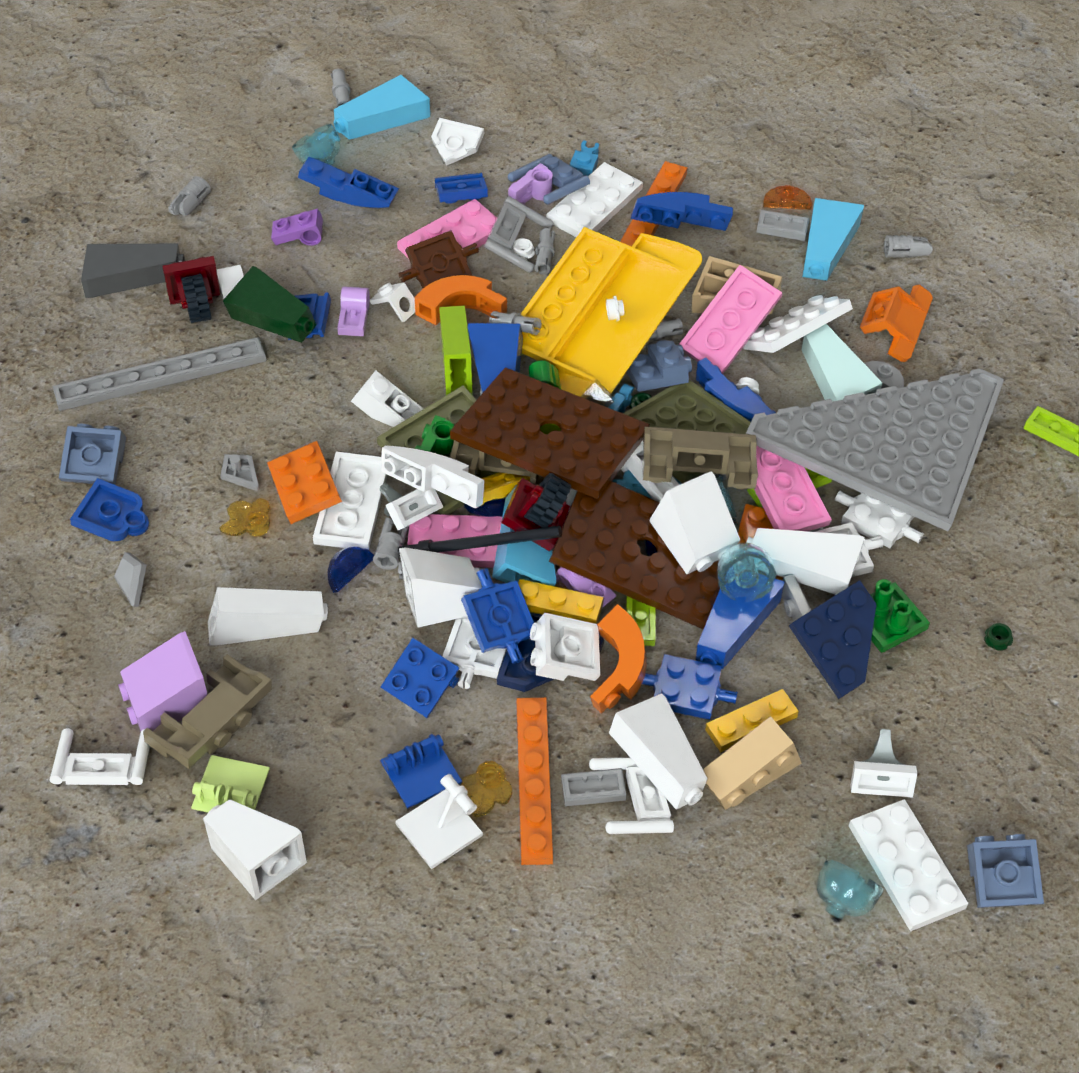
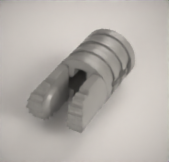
M193 177L183 190L179 192L173 202H171L168 209L169 212L173 215L181 214L187 216L211 192L209 184L201 177Z
M886 235L884 240V254L886 258L928 256L933 251L932 245L925 237Z
M389 517L385 518L379 543L373 557L374 563L386 570H392L398 566L400 558L398 547L404 546L409 528L407 526L400 529L398 534L390 532L393 520Z

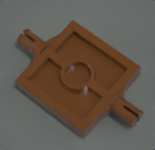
M452 230L407 247L405 252L411 262V268L399 272V278H401V282H405L416 277L422 288H425L432 282L445 277L457 275L473 276L467 265V257L479 253V248L476 243L462 248L456 241Z

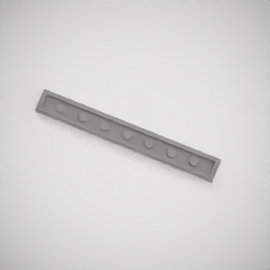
M257 337L55 385L53 390L58 409L62 411L266 362V356L260 338Z

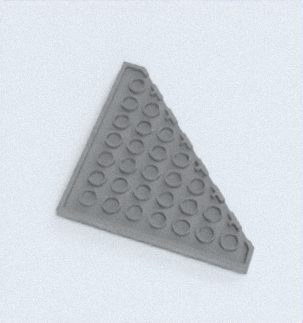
M975 369L965 375L955 373L941 376L936 381L928 382L926 379L911 382L907 387L896 388V386L877 389L872 394L865 395L862 392L847 395L843 400L832 402L831 399L813 402L809 407L799 408L798 406L783 408L779 409L777 413L770 415L759 413L754 415L746 434L756 435L757 446L945 531H949L1004 379L985 370Z

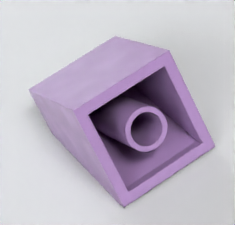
M185 631L177 634L120 671L123 683L118 684L123 701L130 700L131 707L126 709L131 724L138 723L140 731L146 728L151 731L155 730L161 724L160 716L164 712L177 722L182 721V718L207 696L203 675Z

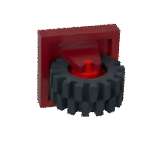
M214 256L163 265L170 305L181 303L182 309L187 308L191 323L211 320L209 304L213 303V296L220 295Z
M549 473L540 485H534L522 477L517 483L501 523L514 531L561 526L562 528L570 508L566 504V499L570 493L571 484L552 473ZM558 538L535 540L533 542L550 552Z

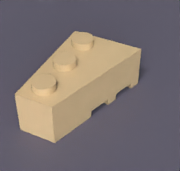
M711 256L708 257L692 295V313H703L738 268L739 264ZM743 266L781 291L782 276ZM774 306V308L770 311L769 314H773V311H774V309H775V306Z
M770 716L703 769L707 777L705 786L726 810L731 806L739 805L746 797L802 763L793 741Z

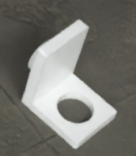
M404 282L394 285L387 283L379 288L378 293L370 299L372 305L389 302L402 322H405L415 313V298ZM402 297L407 298L410 303L407 312L402 311L399 306Z

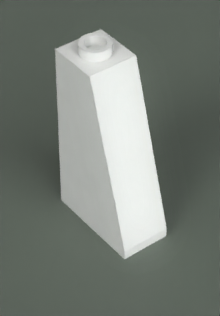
M757 528L754 538L748 537L744 553L748 554L746 565L780 577L793 574L798 583L837 595L848 588L865 537L849 534Z
M217 587L208 619L209 645L217 646L319 632L322 621L327 619L328 607L326 603H323L321 591Z
M659 694L616 712L609 734L677 810L687 804L694 805L703 796L702 791L707 777L666 697L663 694Z

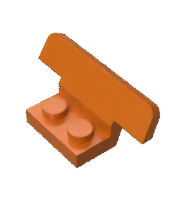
M920 284L913 286L910 295L899 286L874 292L860 328L864 334L887 329L890 335L894 337L888 355L901 362H907L912 356L931 305L932 294Z

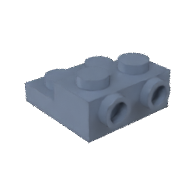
M661 340L656 344L648 345V354H639L626 373L637 391L640 392L689 383V372L692 371V363L689 356L684 357L682 345H675L673 341Z
M77 424V427L67 426L59 479L64 482L94 484L96 479L99 478L116 485L119 463L123 461L126 436L114 426H104L103 429L93 428V426L88 424Z
M1025 834L1007 835L1006 841H994V836L975 837V842L967 845L970 877H974L977 908L1044 904L1036 839L1026 840Z

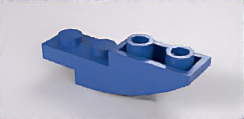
M311 156L307 158L298 175V178L320 187V195L360 207H389L399 188L354 169L352 174H349Z
M689 192L657 193L638 198L631 213V219L673 228H679L680 223L684 222L726 231L733 216V207L709 203L710 195Z
M707 358L698 361L696 380L705 388V391L751 422L755 414L765 413L770 415L776 413L748 386L738 390L736 385L729 381L721 373L720 369Z

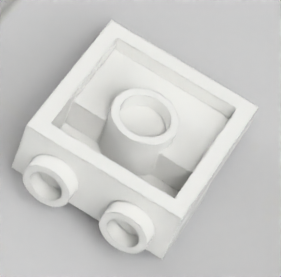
M544 613L536 623H533L530 630V639L535 641V648L532 651L530 663L532 666H536V675L562 681L568 675L593 681L599 678L600 653L597 624Z

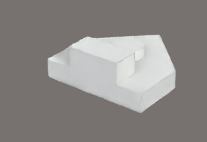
M439 118L431 136L432 142L447 166L477 152L484 136V128Z

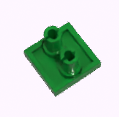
M882 579L876 583L875 592L870 594L876 602L871 641L883 653L928 630L930 622L896 582L891 584L889 580Z

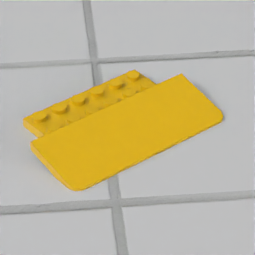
M584 227L521 313L525 317L539 318L542 323L541 329L534 327V329L540 331L537 335L522 332V354L537 361L543 360L551 365L553 364L558 369L562 390L603 405L702 263L701 253L679 242L644 233L640 234L631 247ZM613 296H616L617 300H622L624 305V316H620L619 321H616V319L608 320L606 299H613Z

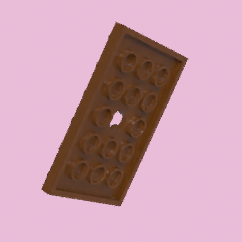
M505 367L450 430V439L542 477L552 473L571 484L572 489L598 499L643 441L644 428L650 427V424ZM545 424H555L561 431H551L547 435L541 432L540 427Z
M612 481L598 499L577 491L562 527V537L557 539L549 562L704 629L732 557L724 562L717 560L702 572L696 570L686 574L649 521L660 502ZM648 540L655 545L657 552L651 556H645L640 553V547L637 542Z

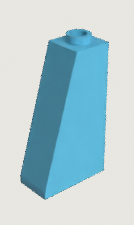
M399 75L335 108L333 124L337 132L342 133L349 140L430 117V98L405 77Z
M815 198L802 277L828 280L860 227L864 205Z
M516 486L505 499L503 516L505 514V511L508 507V504L511 500V497L514 493ZM501 523L500 533L514 532V530ZM533 541L497 545L492 578L505 583L515 580L519 582V579L554 586L556 584L555 567L553 563L549 562L552 549L549 552Z

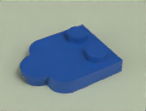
M99 478L96 479L70 518L72 526L110 541H120L128 535H141L149 527L148 517L143 513L142 499L137 493Z

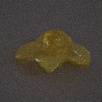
M259 498L252 504L241 500L231 503L227 508L231 519L219 527L220 531L229 536H239L246 532L254 537L265 534L270 528L268 513L271 508L269 502Z
M494 761L483 762L478 766L476 773L464 776L461 779L462 783L459 784V786L463 785L468 790L467 795L477 805V809L472 813L474 817L488 814L493 809L495 803L507 804L512 796V786L505 779L506 773L503 767Z

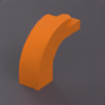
M457 275L439 279L427 285L414 297L415 315L434 325L440 322L439 307L465 306V308L478 310L492 318H497L491 316L493 311L507 313V298L500 293L492 291V281L476 276Z
M618 604L597 624L600 636L610 643L619 654V661L615 671L590 696L593 707L601 714L607 708L611 709L619 702L621 693L631 700L640 689L647 668L646 650L640 628L631 615Z

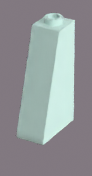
M827 324L804 336L802 353L825 400L831 399L833 402L843 400L847 395L862 392L867 395L875 393L877 389H881L882 382Z

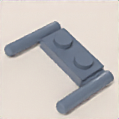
M551 154L543 156L508 174V180L514 182L525 176L529 170H532L540 163L548 167L553 175L552 184L557 186L558 189L544 195L543 201L545 204H550L590 184V179L587 175L583 176L582 172L557 157H553Z

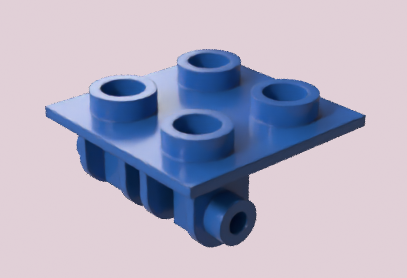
M412 638L381 685V688L428 718L447 687L454 688L457 685L459 678L456 677V673L460 668Z
M431 734L429 738L418 743L413 742L411 746L407 745L403 750L394 754L389 753L387 757L380 760L407 809L445 790L446 788L440 781L447 774H451L458 784L462 783L460 776L441 747L444 746V743L439 734L436 736Z

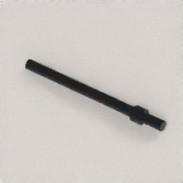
M561 526L436 542H433L431 539L422 540L418 544L399 546L398 554L400 556L399 549L404 547L440 553L562 537Z

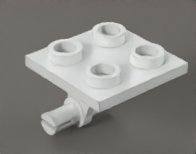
M447 774L440 781L446 788L445 790L395 821L398 828L431 869L483 836V832L469 817L477 809V805L467 795L468 790L463 785L459 786L451 774Z

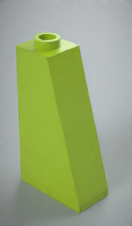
M465 306L439 307L446 395L461 386H464L473 395L471 350Z

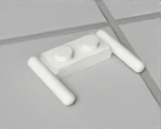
M69 728L63 729L50 782L61 784L62 781H65L66 785H128L129 782L134 785L142 784L150 746L144 742L143 731L145 729L140 732L135 757H132V754L70 753L69 755L74 732Z
M592 758L589 761L591 770L620 768L626 770L625 777L638 821H609L605 827L607 833L673 832L674 824L670 820L671 813L666 797L631 758Z

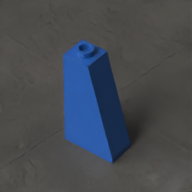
M468 323V332L482 393L505 367L520 373L523 345L520 324Z
M730 564L699 639L695 660L720 665L724 669L780 603L785 581Z

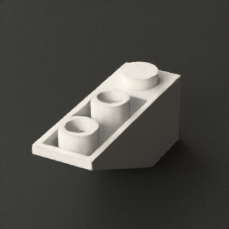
M376 370L351 400L352 403L371 418L392 427L424 409Z

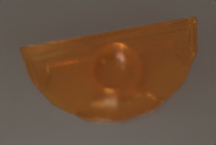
M785 185L770 189L765 194L763 207L811 210L812 201L805 191L797 187Z

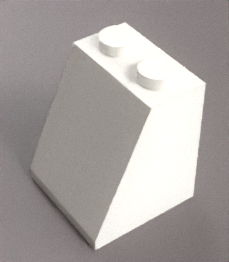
M712 471L667 490L649 520L686 574L696 570L702 572L717 560L721 562L728 560L734 555V548L740 541Z
M405 547L400 548L406 597L417 627L467 617L461 599L463 596L475 593L482 588L476 574L479 568L473 567L470 558Z
M230 799L222 805L213 807L203 818L211 849L255 900L307 863L302 833L294 826Z

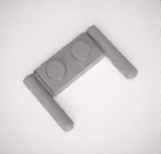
M507 196L484 248L531 273L534 270V264L510 251L525 217L544 228L550 229L553 226V221L512 197Z

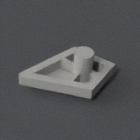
M225 454L220 475L221 479L259 491L252 456Z
M125 552L114 578L131 606L138 607L147 565L131 553Z

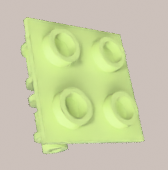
M211 755L201 782L194 783L192 793L196 796L191 809L209 812L213 807L222 805L230 799L255 810L270 767Z

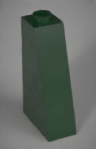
M255 266L250 268L223 300L232 319L301 343L317 325L306 304Z

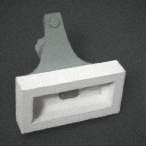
M387 483L380 486L381 493L389 502L385 505L384 514L392 518L397 530L405 528L443 508L439 496L433 488L425 492L416 489L403 496Z
M880 730L879 740L874 744V753L869 759L861 762L854 761L850 784L851 793L913 798L917 768L916 766L902 764L895 758L891 743V730Z

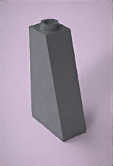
M178 243L87 244L81 277L85 298L164 283L165 277L162 266L174 262H184L185 256L180 254Z

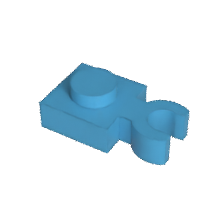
M584 140L581 143V151L575 150L570 166L582 172L583 176H589L593 173L598 164L599 143H595L593 148H588L587 141Z
M624 383L619 393H616L611 402L607 401L604 406L620 413H625V408L631 403V398L633 397L631 393L634 387Z

